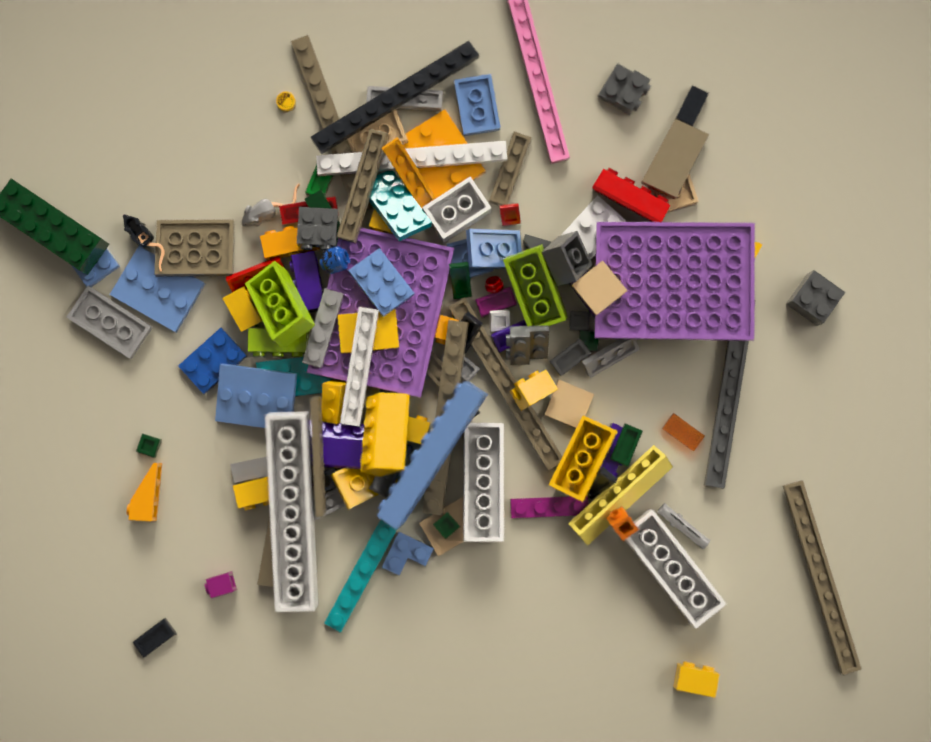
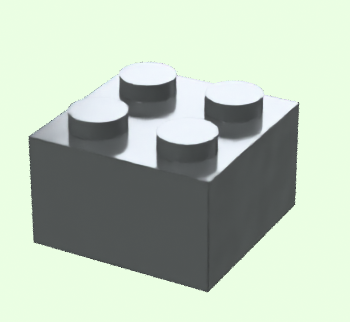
M578 231L558 236L542 251L551 271V276L557 286L577 281L593 265Z
M813 270L805 276L786 304L818 326L827 320L846 292Z

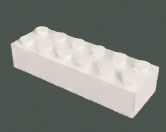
M470 423L463 433V541L504 542V423Z
M648 509L633 521L639 530L625 539L626 543L691 626L698 628L726 605L723 598L652 509Z

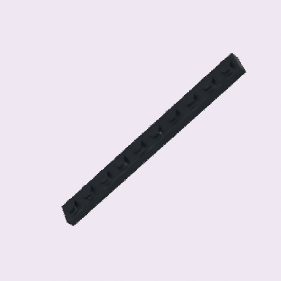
M470 41L465 42L310 137L312 142L322 155L479 59L478 52Z

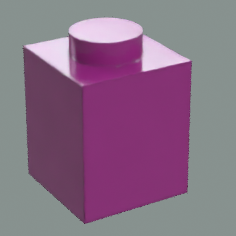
M232 571L206 579L205 591L207 595L210 594L211 598L237 590Z

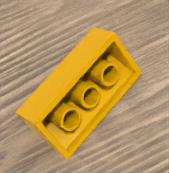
M377 393L367 397L360 472L381 477L404 470L409 394Z
M583 415L549 486L584 502L618 431Z

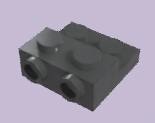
M617 63L598 97L630 115L633 110L637 111L642 103L639 100L642 94L646 96L650 90L651 85H649L651 79L636 70L632 72Z
M299 207L297 246H301L303 250H312L313 247H320V250L323 251L336 247L338 209Z
M549 326L510 327V335H506V346H510V349H506V360H510V365H529L530 359H548Z

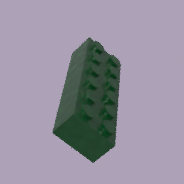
M12 178L0 193V217L86 275L90 273L109 246L108 242Z

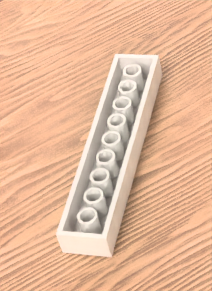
M309 412L269 413L265 416L275 612L315 611L318 606Z

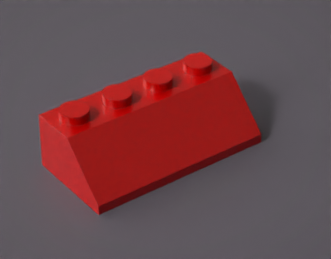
M611 168L601 171L592 190L651 222L663 221L670 207V204L667 203L668 199L661 195H658V197L651 195L652 191L644 186L638 188L634 185L635 181L628 177L624 179L618 177V172Z

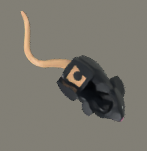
M124 214V231L130 234L131 239L142 248L149 246L161 249L159 270L162 272L161 264L165 255L163 246L159 243H152L154 236L145 227L146 224L140 222L138 218Z

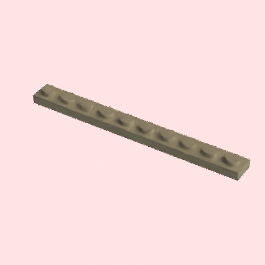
M306 35L292 40L291 44L324 129L339 120V116L309 36ZM347 139L331 149L332 154L352 153ZM356 173L340 174L348 197ZM370 202L368 203L366 211L372 209V205Z
M465 297L448 307L454 318L459 321L462 320L467 312L477 318ZM481 326L471 346L549 471L559 464L562 455L532 406L522 411L519 409L509 392L515 388L514 383H516V380L485 329Z
M448 320L435 419L443 415L445 411L442 408L448 400L454 398L456 394L453 391L461 383L468 322ZM451 453L425 491L423 513L443 515Z
M800 480L783 485L840 673L846 675L862 670L804 482Z

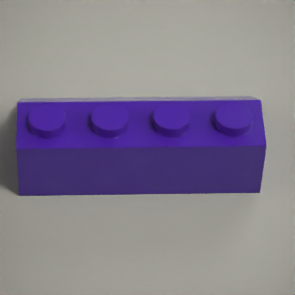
M310 420L311 460L313 466L312 428ZM322 421L324 467L361 469L364 424L354 426Z

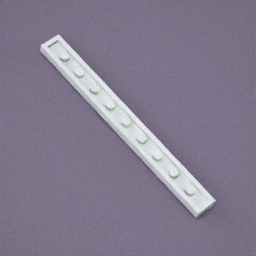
M506 141L406 149L417 168L507 161ZM362 152L316 156L318 176L356 173ZM383 153L378 171L395 170L385 153Z

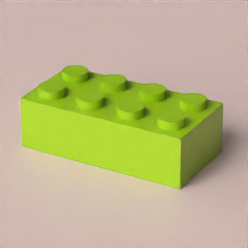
M542 244L508 256L503 260L527 326H551L565 321L568 317L557 284L552 278L551 271L542 254L544 250Z
M276 261L245 283L272 341L286 348L315 327L287 269Z

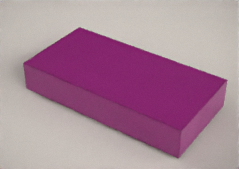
M511 287L475 299L481 318L489 316V311L505 310L517 305Z

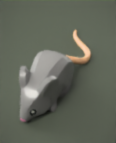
M297 184L294 189L292 203H296L297 188L300 184ZM263 199L253 207L248 205L244 211L241 225L259 226L262 221L272 219L276 215L275 207L283 204Z

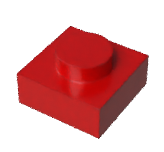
M519 203L500 206L502 226L521 224Z

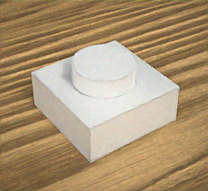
M489 311L490 330L500 331L509 327L510 311Z

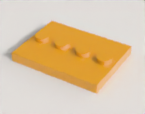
M444 109L407 132L406 136L409 142L403 144V146L407 149L468 143ZM481 163L418 168L436 198L467 178L471 177L472 180H475L486 172Z

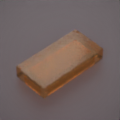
M675 413L670 416L662 427L664 431L691 451H695L705 435Z

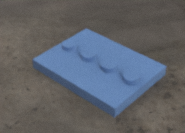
M138 246L109 295L177 333L203 290L205 283L193 276L156 277L155 255Z
M220 364L215 421L266 428L265 416L267 414L294 412L297 374Z

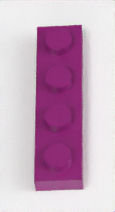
M571 496L510 499L511 518L577 516L588 506V496H586L584 502Z

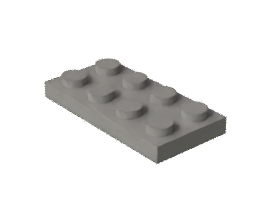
M90 286L86 287L67 315L68 319L129 359L133 358L153 328Z

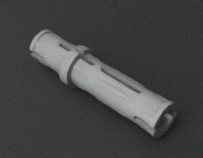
M666 503L658 509V514L668 520L672 527L678 528L700 546L701 549H705L710 543V539L700 533L682 518L683 515L677 514Z

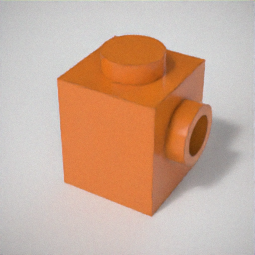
M623 507L613 510L606 517L622 541L639 530Z

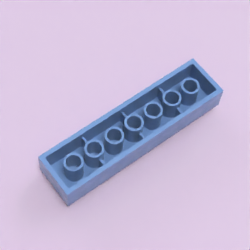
M463 382L457 385L453 391L456 395L453 399L448 400L442 408L445 412L434 420L432 424L434 429L423 437L421 449L415 450L410 458L411 464L407 467L405 466L399 475L401 477L400 481L394 483L388 493L391 495L379 505L378 510L380 512L377 517L395 529L404 525L488 396L486 392L471 382Z

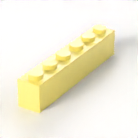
M653 445L618 477L616 484L603 491L568 523L570 527L589 545L611 525L606 517L613 510L623 507L626 511L673 468L667 456Z

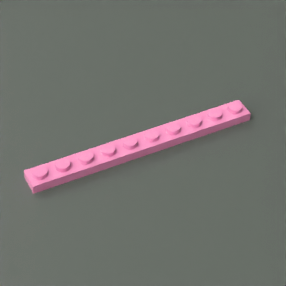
M507 0L550 162L552 164L569 160L567 145L528 0Z

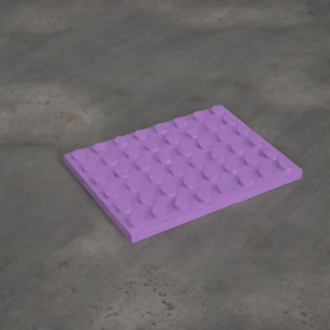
M597 222L596 265L604 261L627 289V292L600 314L595 315V338L754 341L755 223Z
M361 228L356 244L338 239L337 246L347 250L350 263L346 270L330 274L327 289L344 294L338 315L358 313L359 307L377 310L348 270L379 248L382 250L415 294L396 308L400 348L372 351L367 386L421 398L454 248L411 238L398 241L393 234ZM338 317L322 368L309 365L307 373L347 382L351 353L341 354Z

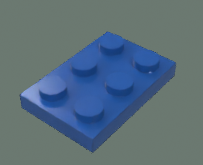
M219 328L181 362L178 367L203 394H206L219 381L220 364L238 365L247 355L223 328Z

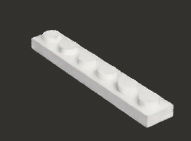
M359 307L340 421L342 424L361 425L379 310Z

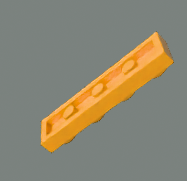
M398 137L382 147L383 152L421 208L436 199Z

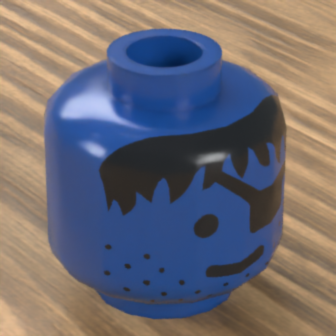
M339 246L323 251L322 259H320L322 269L330 274L346 270L350 263L347 250Z

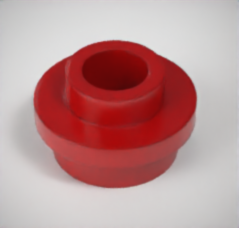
M491 276L485 282V289L490 293H497L504 287L503 281L498 276Z

